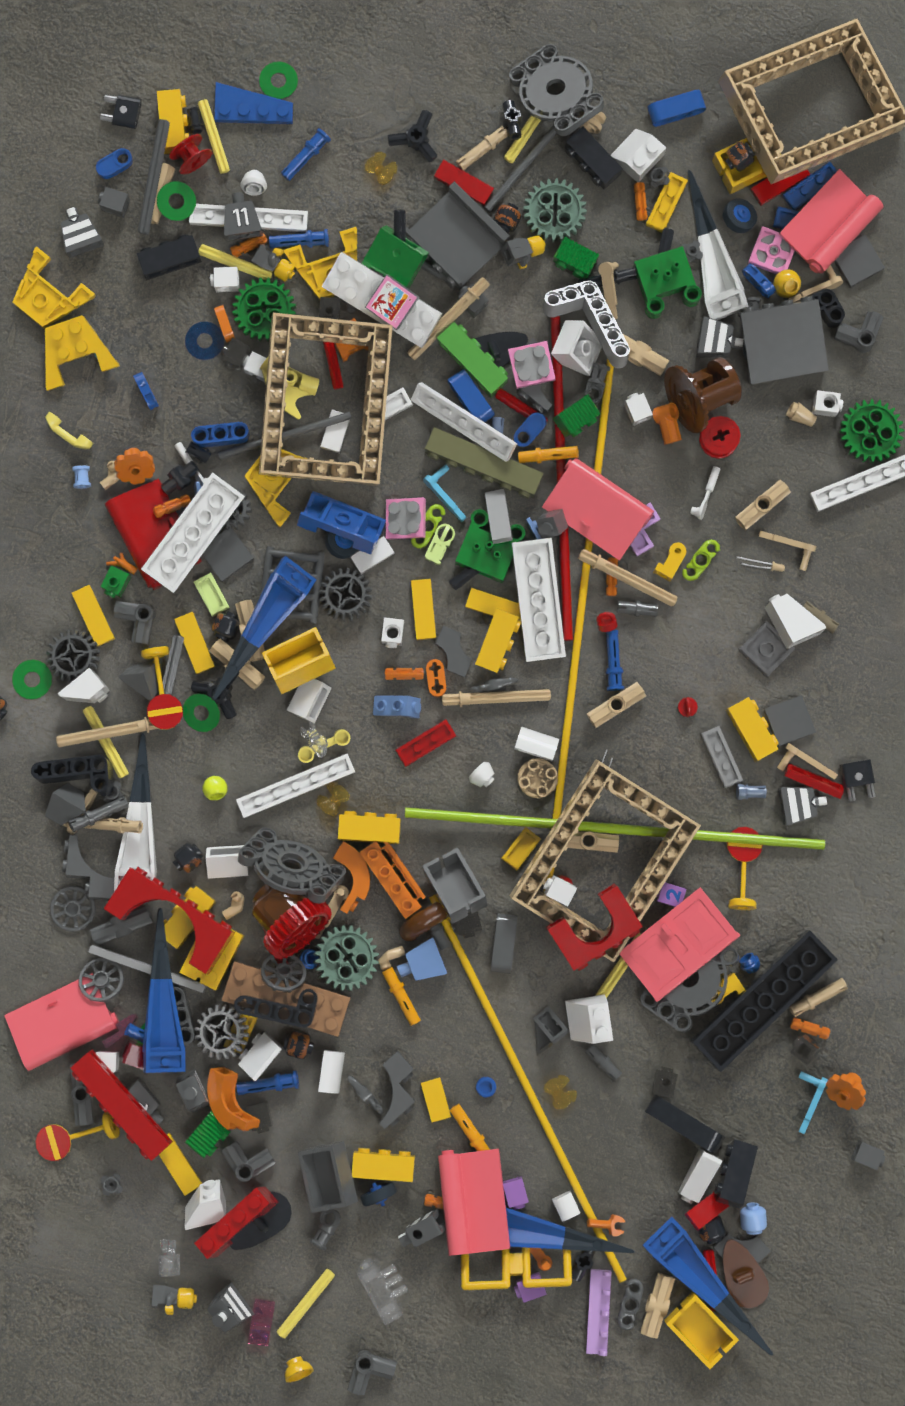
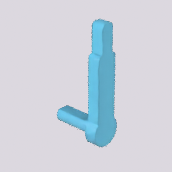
M444 465L432 476L427 475L423 478V481L443 504L463 522L467 517L436 483L439 478L449 471V467Z
M801 1071L798 1078L818 1087L799 1130L800 1133L805 1134L828 1079L822 1077L820 1080Z

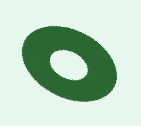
M272 62L261 71L259 84L267 96L282 99L290 96L295 91L298 77L291 65L285 62ZM275 73L285 75L286 83L283 87L277 88L272 85L271 77Z
M169 182L158 192L157 206L166 218L180 221L188 218L194 212L196 197L193 190L185 183ZM174 193L181 194L184 198V205L179 209H174L169 204V197Z
M24 661L16 667L13 673V687L20 696L26 699L40 698L51 687V672L41 661ZM28 672H36L40 676V682L36 687H28L25 684L24 677Z
M204 694L192 695L187 698L183 705V717L192 729L199 732H208L217 726L220 719V711L215 701ZM199 705L206 707L209 712L208 718L203 721L198 720L194 715L195 707Z

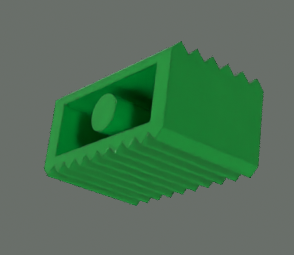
M564 237L554 255L553 262H555V266L559 269H568L573 272L572 274L575 277L583 279V277L588 278L598 261L599 254Z
M587 394L556 415L553 421H555V424H557L565 438L569 435L575 437L583 431L581 427L584 425L590 427L598 421L596 417L601 413Z
M211 1111L185 1143L202 1158L206 1155L211 1157L218 1148L215 1144L220 1139L224 1141L231 1131L223 1127Z

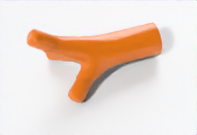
M123 553L119 554L120 559L114 556L113 560L115 561L106 562L107 566L121 567L133 575L138 570V568L126 561Z

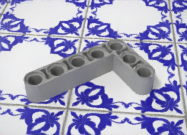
M584 281L550 291L545 295L542 310L546 316L557 317L583 309L610 364L615 368L626 366L630 348L596 283Z

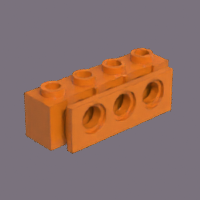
M375 841L360 851V854L406 919L422 908L417 899L420 897L424 899L426 895L391 844L384 842L385 846L381 847ZM385 849L394 862L393 865L389 863L381 850ZM395 865L405 878L404 882L400 879V877L394 870L393 867ZM406 882L413 889L414 893L417 896L416 898H414L411 895V893L405 886Z

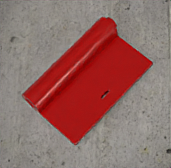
M159 478L118 495L105 503V507L147 587L153 588V590L163 585L141 570V568L170 531L171 526L179 518L176 511L169 514L165 513L164 516L159 518L155 516L153 512L154 507L170 501L168 495L161 487ZM199 558L195 565L202 562L201 558Z

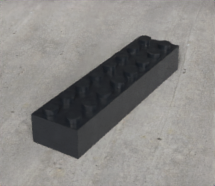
M806 930L745 988V991L740 993L691 1040V1043L719 1072H722L838 959L810 930Z

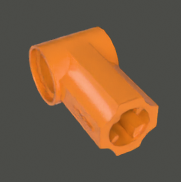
M674 403L665 404L653 409V418L660 425L665 445L682 440L677 423L679 410Z

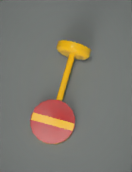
M161 646L144 649L141 651V656L144 659H154L159 695L155 696L147 707L148 719L154 727L168 730L180 723L183 716V708L176 697L164 694L159 658L169 654V647Z
M738 827L731 832L759 835L758 832L749 827ZM727 842V849L730 855L737 861H741L740 898L729 900L728 908L734 910L756 909V901L745 898L746 862L756 859L760 855L763 845Z
M104 1112L102 1115V1125L71 1135L62 1126L56 1124L47 1125L37 1134L36 1149L44 1159L58 1161L69 1153L72 1139L102 1130L110 1139H116L119 1137L120 1130L112 1121L113 1117L110 1113Z

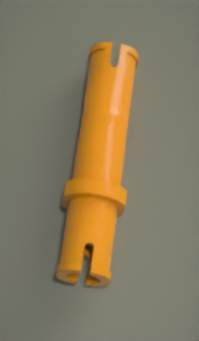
M578 446L550 449L536 448L531 451L518 452L519 463L537 462L539 464L542 461L579 457Z
M393 967L383 971L382 974L390 987L389 991L394 994L410 1026L421 1021L403 987L404 983L400 982Z
M460 1104L452 1107L449 1111L470 1140V1146L474 1147L476 1151L490 1150L484 1141L485 1137L483 1134L480 1135Z

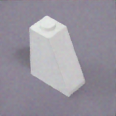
M779 594L773 596L765 607L786 649L816 637L826 629L825 624L788 594L781 597Z
M699 1148L678 1191L682 1195L681 1199L690 1204L693 1201L699 1203L720 1167L722 1160Z

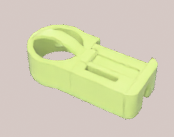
M449 524L438 526L425 554L427 561L441 565L440 560H442L447 547H450L455 537V531ZM445 528L441 538L439 539L438 532L440 531V529ZM450 529L452 531V538L444 541Z

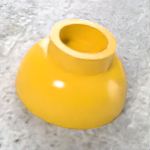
M790 269L779 272L773 282V286L776 289L775 293L783 298H790L796 295L801 287L799 275Z
M301 1356L292 1358L286 1363L288 1367L285 1371V1381L295 1382L309 1376L314 1369L310 1363L303 1361Z

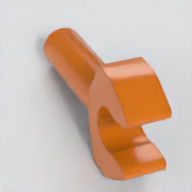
M612 1214L608 1221L588 1219L587 1227L608 1229L610 1235L619 1236L624 1231L615 1229V1223H624L625 1220L618 1215Z

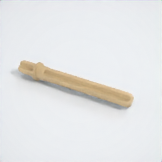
M482 277L472 288L468 287V291L437 322L424 347L421 348L415 344L408 351V355L416 360L476 299H480L479 296L489 287V282Z
M585 549L579 554V560L591 565L592 569L596 568L669 606L675 605L677 596L601 558L600 554L597 556Z
M549 689L462 693L459 691V694H444L442 696V704L444 706L460 705L462 707V705L549 701L551 699V692Z
M144 717L143 720L60 735L56 737L58 747H64L144 731L149 733V730L159 728L154 727L149 719Z

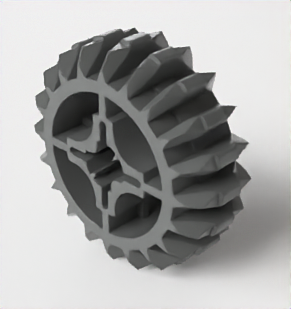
M339 568V575L336 576L335 572L332 571V579L328 576L325 577L328 584L321 583L325 590H319V594L325 596L319 598V601L326 602L322 606L323 610L330 608L327 611L328 616L335 612V620L338 619L339 615H342V622L345 621V616H349V620L353 621V614L360 618L358 611L365 614L367 611L363 606L370 607L371 604L366 599H372V595L366 593L371 592L372 587L365 588L369 584V580L362 582L364 574L356 577L358 571L354 570L351 575L350 568H346V574H343L342 569ZM340 580H349L343 587L333 586ZM354 582L360 586L362 598L352 592ZM349 588V595L351 597L342 600L343 596L341 593L343 591L345 593V590ZM330 592L339 597L337 608L330 602ZM349 602L358 603L352 609L342 610Z
M69 629L66 631L67 636L60 632L59 636L61 639L58 640L54 637L53 640L56 644L49 643L48 645L53 650L46 651L47 655L52 656V658L46 659L47 663H53L50 665L49 670L56 669L53 675L57 677L61 674L60 680L62 681L68 676L67 680L69 683L73 681V677L76 679L88 668L98 669V665L94 664V661L101 660L100 657L95 656L100 653L99 649H94L98 645L97 642L91 643L93 637L90 635L86 638L87 633L85 631L79 636L78 629L74 630L73 635ZM74 641L85 643L88 650H77ZM68 642L66 652L58 656L61 647ZM73 651L78 655L74 661L69 658ZM89 656L86 665L79 670L80 661ZM59 662H70L73 672L63 670Z

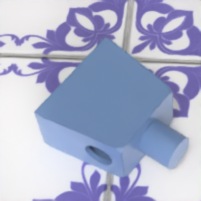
M434 938L427 940L406 953L405 956L408 962L397 966L401 977L412 973L415 981L447 974Z

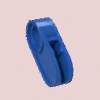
M121 148L100 159L96 164L98 175L103 179H110L123 172L132 165V155L129 150ZM125 154L128 156V161L126 163H119L118 157Z
M748 264L742 270L744 277L764 297L769 298L776 292L773 284L754 265Z
M140 372L133 377L149 409L152 410L154 407H159L143 373Z
M538 412L531 414L515 432L514 442L520 447L530 445L545 428L546 417ZM520 432H526L529 435L528 442L522 443L519 441L518 435Z

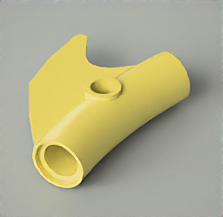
M268 357L260 367L265 381V385L267 379ZM289 367L287 378L290 381L287 380L286 382L288 387L286 388V407L284 411L299 420L301 415L296 407V400L304 396H315L319 379Z

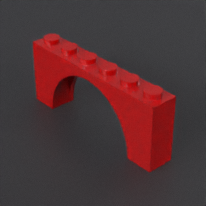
M138 866L136 869L130 867L104 909L120 920H125L134 909L150 901L166 900L178 905L187 913L195 930V948L189 964L205 974H210L235 934L231 930L232 926L223 920L219 923L214 919L215 915L206 909L204 912L197 909L198 904L190 899L187 901L180 898L181 893L171 888L169 891L164 888L163 885L165 883L155 877L153 880L146 876L148 872Z

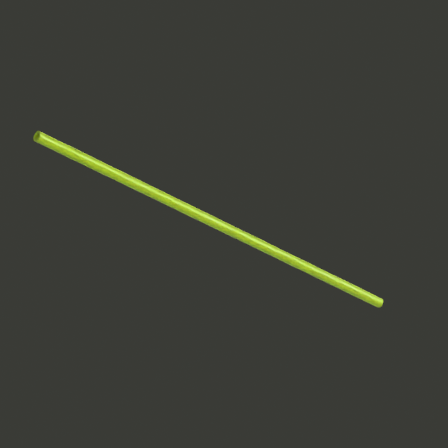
M405 807V818L552 829L558 820ZM582 821L578 827L579 831L651 837H665L669 831L665 827ZM698 830L692 839L825 849V840L703 830Z

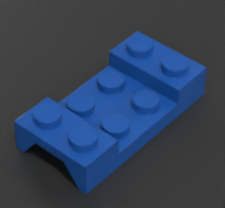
M312 491L304 512L300 513L297 526L312 532H316L318 528H321L327 532L354 541L352 548L371 555L383 532L386 520Z

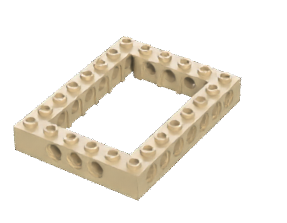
M858 19L726 70L718 81L770 184L892 135L905 127V109ZM842 53L874 116L865 121L862 119L857 124L848 128L845 126L840 131L831 135L828 133L819 140H811L802 147H794L791 151L780 155L784 148L781 140L779 141L775 134L774 126L772 123L770 124L764 112V106H761L758 101L754 87Z
M273 313L271 318L259 475L372 486L380 484L393 325ZM290 338L368 346L359 464L352 461L348 463L334 462L332 459L328 461L314 460L311 457L309 459H301L290 455L280 457L281 448L283 447L282 431L285 424L283 423V417L286 407L285 394L288 387L286 382L289 368L288 356L291 347Z
M597 759L590 767L509 895L511 899L550 923L563 916L574 934L585 942H596L604 938L610 929L611 922L607 929L603 931L559 902L546 896L539 889L542 884H545V879L552 868L557 866V860L562 852L567 850V845L573 835L578 833V827L585 816L590 814L588 811L595 800L600 798L599 794L602 789L605 788L669 829L626 897V901L639 921L642 920L701 826ZM628 936L623 939V943L617 948L613 949L611 947L606 950L604 957L615 962L630 937Z

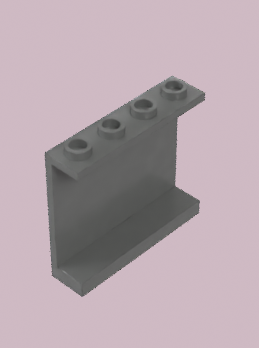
M455 181L449 186V192L411 229L406 227V238L428 251L429 254L426 260L428 259L432 263L433 269L439 274L442 272L446 276L445 280L451 287L456 286L459 290L510 239V236Z
M807 296L800 298V302L793 303V299L781 301V305L774 306V303L763 304L761 309L755 310L754 306L742 308L743 312L737 313L738 317H741L749 375H746L747 383L756 384L828 371L819 299Z

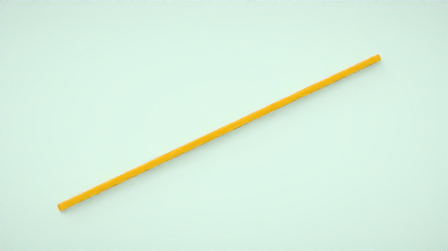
M436 895L429 897L432 904L439 902ZM447 917L446 920L441 922L442 926H444V930L587 1218L597 1220ZM593 1228L597 1238L608 1241L602 1228ZM605 1252L619 1283L625 1281L627 1278L614 1252Z

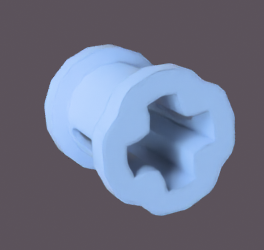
M90 466L72 467L75 476L74 488L83 489L91 487L88 475Z

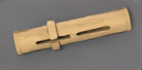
M500 126L491 135H486L481 143L456 161L458 167L465 171L466 168L488 151L494 150L497 144L509 136L507 130Z
M123 817L119 819L103 818L95 822V825H88L84 828L112 830L122 834L125 832L140 834L143 830L142 821L126 820Z
M840 978L811 995H805L803 999L792 1004L789 1009L792 1015L797 1017L805 1011L815 1009V1006L847 990L848 987L843 978Z

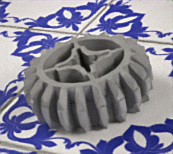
M215 1005V1012L212 1008H208L209 1015L202 1013L201 1016L204 1020H197L201 1027H195V1031H200V1035H196L195 1039L202 1040L197 1044L198 1047L205 1045L202 1052L207 1053L209 1051L210 1058H213L216 1054L217 1060H221L222 1054L224 1059H229V1053L235 1057L237 1055L235 1049L239 1052L243 1050L240 1043L243 1045L247 1044L243 1037H249V1033H244V1029H248L249 1025L242 1024L247 1019L245 1017L239 1019L241 1014L238 1012L234 1014L235 1007H230L228 1010V1005H223L222 1009L219 1005ZM226 1015L219 1025L211 1024L214 1018ZM231 1019L236 1025L237 1034L231 1032ZM216 1029H223V1031L226 1032L225 1034H228L229 1036L221 1035V1033L218 1032V1030ZM208 1030L213 1033V1045L208 1039ZM224 1040L234 1041L229 1047L218 1049Z

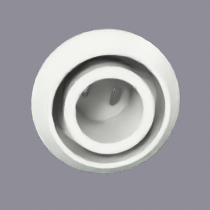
M251 170L244 175L240 187L246 194L257 196L267 189V183L261 172Z
M483 762L469 776L470 783L479 787L483 785L488 787L494 781L492 776L495 774L490 763Z

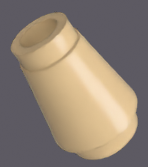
M793 402L786 413L789 420L810 427L814 425L817 416L800 402Z

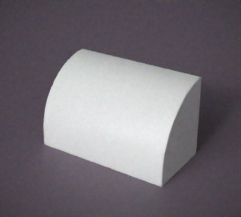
M316 679L298 686L287 711L315 724L331 687Z
M521 727L514 749L552 762L559 739Z
M244 845L207 848L206 866L208 879L248 876V866L241 865L237 860L239 851Z
M324 1050L318 1092L339 1093L345 1052Z

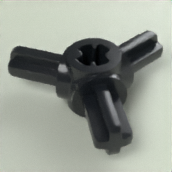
M422 110L417 123L413 124L410 129H406V133L388 135L389 146L408 145V147H412L416 151L419 150L429 163L433 162L438 156L429 145V138L427 137V127L432 118V113L428 110ZM415 135H418V140H415Z
M240 672L236 674L217 699L214 700L216 704L219 703L226 719H231L237 715L230 698L232 697V684ZM218 678L216 681H210V683L193 681L191 690L194 693L205 694L212 698L221 678Z

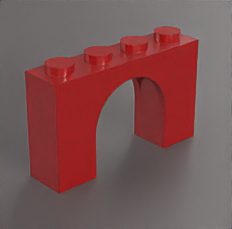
M615 883L597 894L611 918L610 929L601 940L596 942L580 940L563 916L546 926L573 971L584 969L589 965L588 962L594 958L597 960L606 954V950L611 947L613 949L617 948L623 943V939L628 936L630 938L636 936L640 932L639 929L643 927Z
M256 1187L194 1244L206 1259L218 1257L233 1244L231 1239L257 1217L264 1216L279 1202L267 1187Z

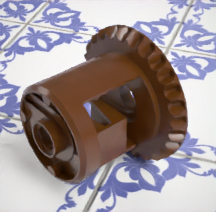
M721 357L709 361L707 368L694 374L688 373L687 369L678 365L669 367L665 373L664 384L669 403L676 404L679 410L678 420L692 433L697 434L706 429L709 411L726 403L732 406L741 399L742 388L739 377L733 366Z

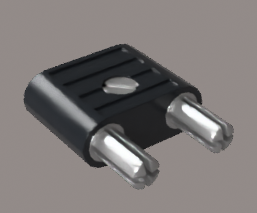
M105 95L104 102L115 103L113 115L101 113L100 120L112 122V125L136 129L142 99L118 95L117 97Z
M871 759L839 765L844 789H847L849 801L856 800L853 787L866 785L869 798L875 797L873 787L875 779Z

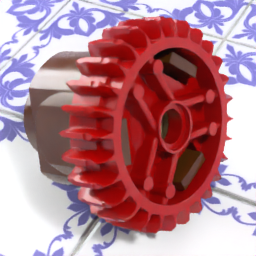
M267 884L260 888L253 898L252 916L266 931L267 935L264 936V946L276 959L287 958L289 955L292 956L294 953H298L299 950L304 949L307 944L310 945V942L325 929V925L328 924V920L331 919L332 915L331 908L326 902L314 903L305 894L296 895L281 892Z

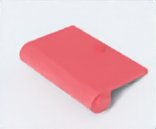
M839 169L782 229L779 235L809 264L813 272L824 273L884 206L878 197L874 195L866 196Z
M570 459L564 467L565 473L542 508L547 511L563 509L568 526L620 561L640 530L649 522L654 514V510L579 459Z
M82 977V985L93 981L92 979ZM79 979L4 1015L21 1060L28 1071L117 1029V1024L119 1023L116 1013H111L105 1002H95L83 995L79 987ZM91 986L84 990L90 995L94 990L95 986ZM98 989L94 997L102 998L100 989Z
M499 1149L454 1154V1150L441 1151L442 1155L438 1156L448 1256L510 1249Z

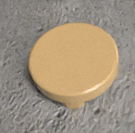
M540 758L531 759L525 762L519 770L518 785L521 791L531 798H544L550 795L557 785V771L547 760Z

